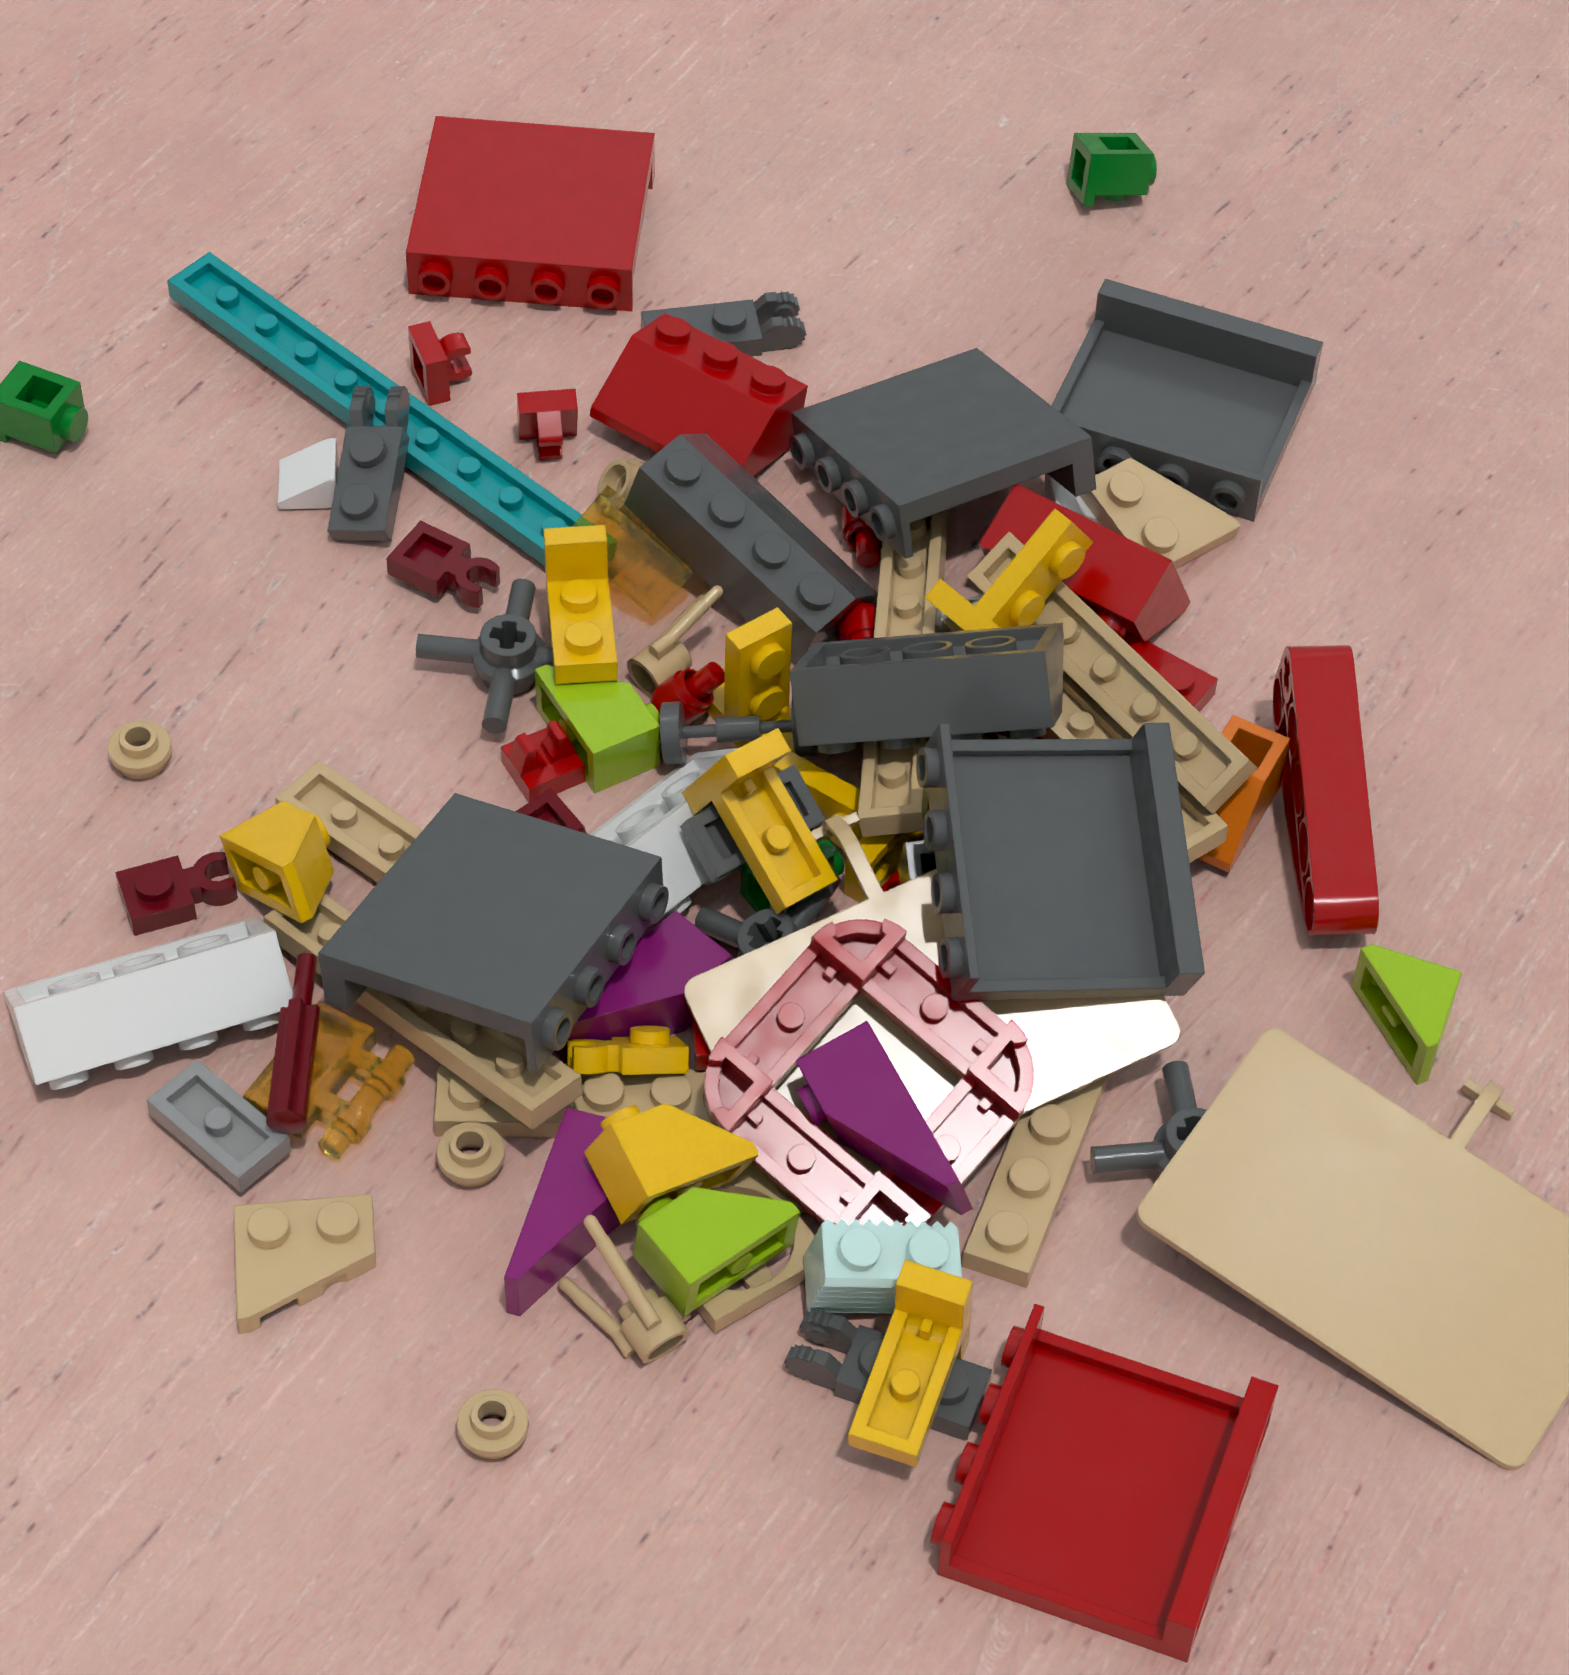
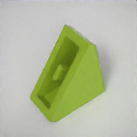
M1374 944L1362 947L1358 957L1352 988L1415 1084L1424 1083L1429 1079L1453 1007L1462 972Z

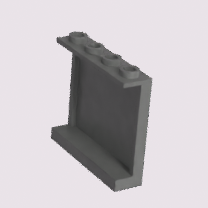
M1105 279L1098 292L1095 319L1051 406L1092 437L1095 474H1099L1131 457L1225 513L1254 522L1316 383L1323 342Z
M978 348L791 412L794 436L790 437L789 446L798 468L809 472L819 481L826 493H832L846 505L853 517H859L874 531L880 541H886L905 559L914 556L909 523L1024 481L1048 474L1075 497L1096 490L1092 437Z
M1144 723L1132 739L951 740L949 724L938 725L925 747L920 748L918 751L916 773L919 786L927 788L930 810L926 812L924 818V841L929 851H935L937 873L934 874L932 879L931 902L934 912L942 914L945 937L941 939L939 944V969L943 978H950L952 1001L1184 996L1205 974L1170 724Z
M454 793L318 952L325 1002L349 1010L366 988L369 987L524 1039L527 1069L537 1074L554 1050L559 1051L565 1046L573 1025L586 1008H592L598 1003L606 982L619 965L624 966L630 961L637 942L651 924H657L662 919L669 899L668 888L663 886L662 857Z

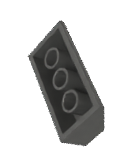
M680 434L639 467L624 505L711 587L721 586L723 589L722 597L748 622L778 607L792 622L791 662L794 665L814 643L828 642L839 632L838 627L842 620L855 606L861 602L871 604L876 600L878 593L708 434Z
M1063 623L814 643L789 671L799 747L818 745L820 753L835 754L857 748V742L881 740L882 748L901 749L919 744L920 737H931L939 724H949L951 740H981L983 733L1007 731L1008 738L1032 739L1043 736L1047 733L1046 728H1053L1062 713Z

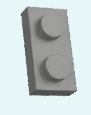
M198 1059L147 1099L149 1115L240 1193L291 1152L289 1136L270 1129L266 1124V1117Z

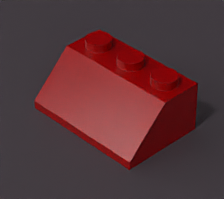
M664 313L631 336L590 409V417L656 452H659L680 434L706 433L749 474L754 476L790 449L789 439L791 436H794L791 412L804 408L808 385L786 375L783 370L777 367L767 365L739 351L731 343L720 341L696 329L686 320Z
M1019 484L1013 486L979 542V546L985 556L1009 531L1025 545L1050 513L1056 509L1093 541L1092 545L1085 552L1084 561L1079 569L1069 578L1063 579L1062 582L1122 639L1126 634H1129L1145 643L1184 613L1190 604V599L1171 559Z

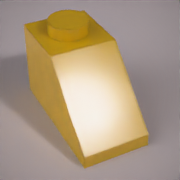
M283 800L219 835L239 891L300 923L313 918L334 873L326 849L331 843L330 836L324 823L316 814L304 811Z
M667 1103L640 1112L637 1105H631L616 1111L600 1123L603 1132L584 1151L621 1225L640 1218L649 1206L664 1197H670L674 1200L693 1187L713 1190L731 1183L759 1156L753 1142Z

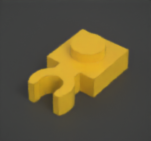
M635 1026L630 1028V1037H611V1040L607 1041L594 1039L568 1040L567 1066L578 1074H600L605 1072H620L622 1075L687 1074L689 1072V1047L677 1036H670V1028Z

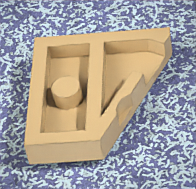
M1131 457L1095 475L1096 490L1080 495L1102 526L1171 559L1176 569L1235 538L1241 528V524L1236 518Z
M372 1194L234 1205L236 1312L239 1334L250 1333L260 1328V1317L293 1300L300 1307L323 1295L331 1285L337 1282H348L376 1267Z

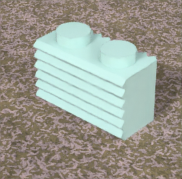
M827 1218L821 1224L803 1255L806 1303L809 1312L811 1309H819L820 1311L825 1310L826 1312L893 1314L895 1310V1284L904 1260L962 1278L958 1227L951 1221L945 1227L938 1221L930 1227L923 1220L917 1227L911 1221L903 1226L896 1220L889 1226L882 1220L876 1226L871 1220L862 1225L855 1219L848 1225L842 1218L836 1224Z

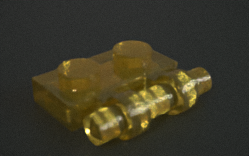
M318 1001L320 1020L307 1127L302 1132L292 1135L302 1139L316 1120L329 1126V1129L318 1141V1147L328 1157L339 1159L350 1144L361 1143L371 1130V1117L384 1100H394L405 1086L406 1080L404 1075L414 1063L415 1058L407 1048L401 1045H394L383 1059L370 1053L376 1045L375 1028ZM274 1057L243 1095V1098L265 1117H267ZM352 1077L362 1082L363 1085L348 1102L336 1096V1094L347 1080Z

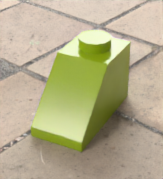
M544 665L535 669L536 709L546 724L554 720L558 721L569 737L577 755L585 765L586 782L594 794L660 766V714L652 703L644 704L630 683L615 680L555 684L554 666Z
M693 1187L674 1200L670 1197L659 1199L644 1211L638 1220L633 1257L683 1317H685L793 1245L800 1211L791 1201Z

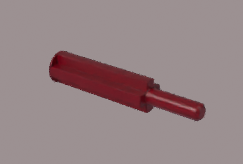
M303 952L297 956L292 999H289L288 1007L280 1008L266 1124L273 1131L282 1134H296L302 1132L307 1127L320 1020L319 1006L317 1004L311 1005L317 957L310 952Z

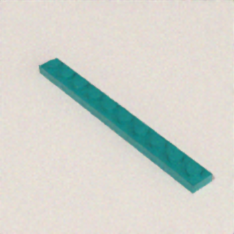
M208 252L167 280L169 297L349 426H351L349 408L354 392L353 389H355V386H371L375 397V413L373 414L372 426H386L385 405L388 397L387 394L391 386H399L211 252ZM409 393L410 413L408 414L409 420L406 431L409 437L405 466L545 566V528L596 525ZM606 532L609 563L618 556L617 539Z

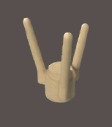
M716 585L710 590H704L657 639L628 660L627 668L630 676L639 689L651 698L653 691L674 673L692 666V658L679 639L722 596L723 589L721 586ZM725 663L720 664L721 668L724 670Z
M593 1215L586 1216L584 1218V1226L629 1298L618 1311L624 1321L620 1324L570 1278L562 1277L559 1280L560 1289L613 1338L625 1358L632 1356L636 1352L643 1363H650L661 1358L679 1346L690 1334L683 1323L691 1317L690 1314L683 1317L660 1288L659 1291L662 1297H659L654 1289L642 1291L597 1218ZM639 1218L635 1219L636 1227L638 1226Z

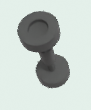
M793 696L791 703L792 720L762 721L760 715L721 717L716 718V724L687 726L682 701L661 703L660 738L663 759L666 765L686 763L688 738L716 737L718 743L753 741L761 737L762 734H767L779 728L781 733L792 732L795 754L800 757L816 756L817 745L799 747Z

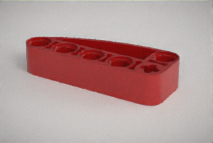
M1349 645L1286 646L1273 684V718L1275 732L1290 738L1281 790L1293 870L1307 933L1309 935L1375 934L1379 920V894L1353 651Z

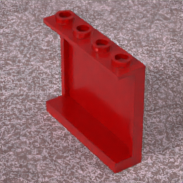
M435 116L406 248L409 294L632 312L633 277L648 189H653L655 177V133Z
M1034 1304L1025 1329L1014 1325L1009 1333L1001 1359V1366L1009 1368L1003 1385L990 1383L986 1391L978 1417V1424L986 1426L979 1445L968 1441L961 1454L954 1478V1483L963 1485L957 1502L954 1505L944 1501L938 1512L930 1539L931 1544L940 1546L937 1575L1187 1663L1271 1419L1279 1385L1251 1376L1243 1398L1042 1330L1045 1307Z

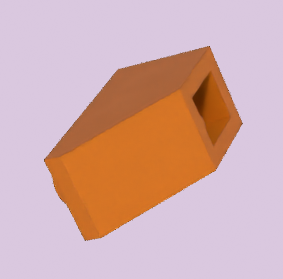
M1235 715L1231 716L1221 733L1258 768L1215 812L1228 825L1226 842L1198 858L1229 873L1281 787L1290 738Z

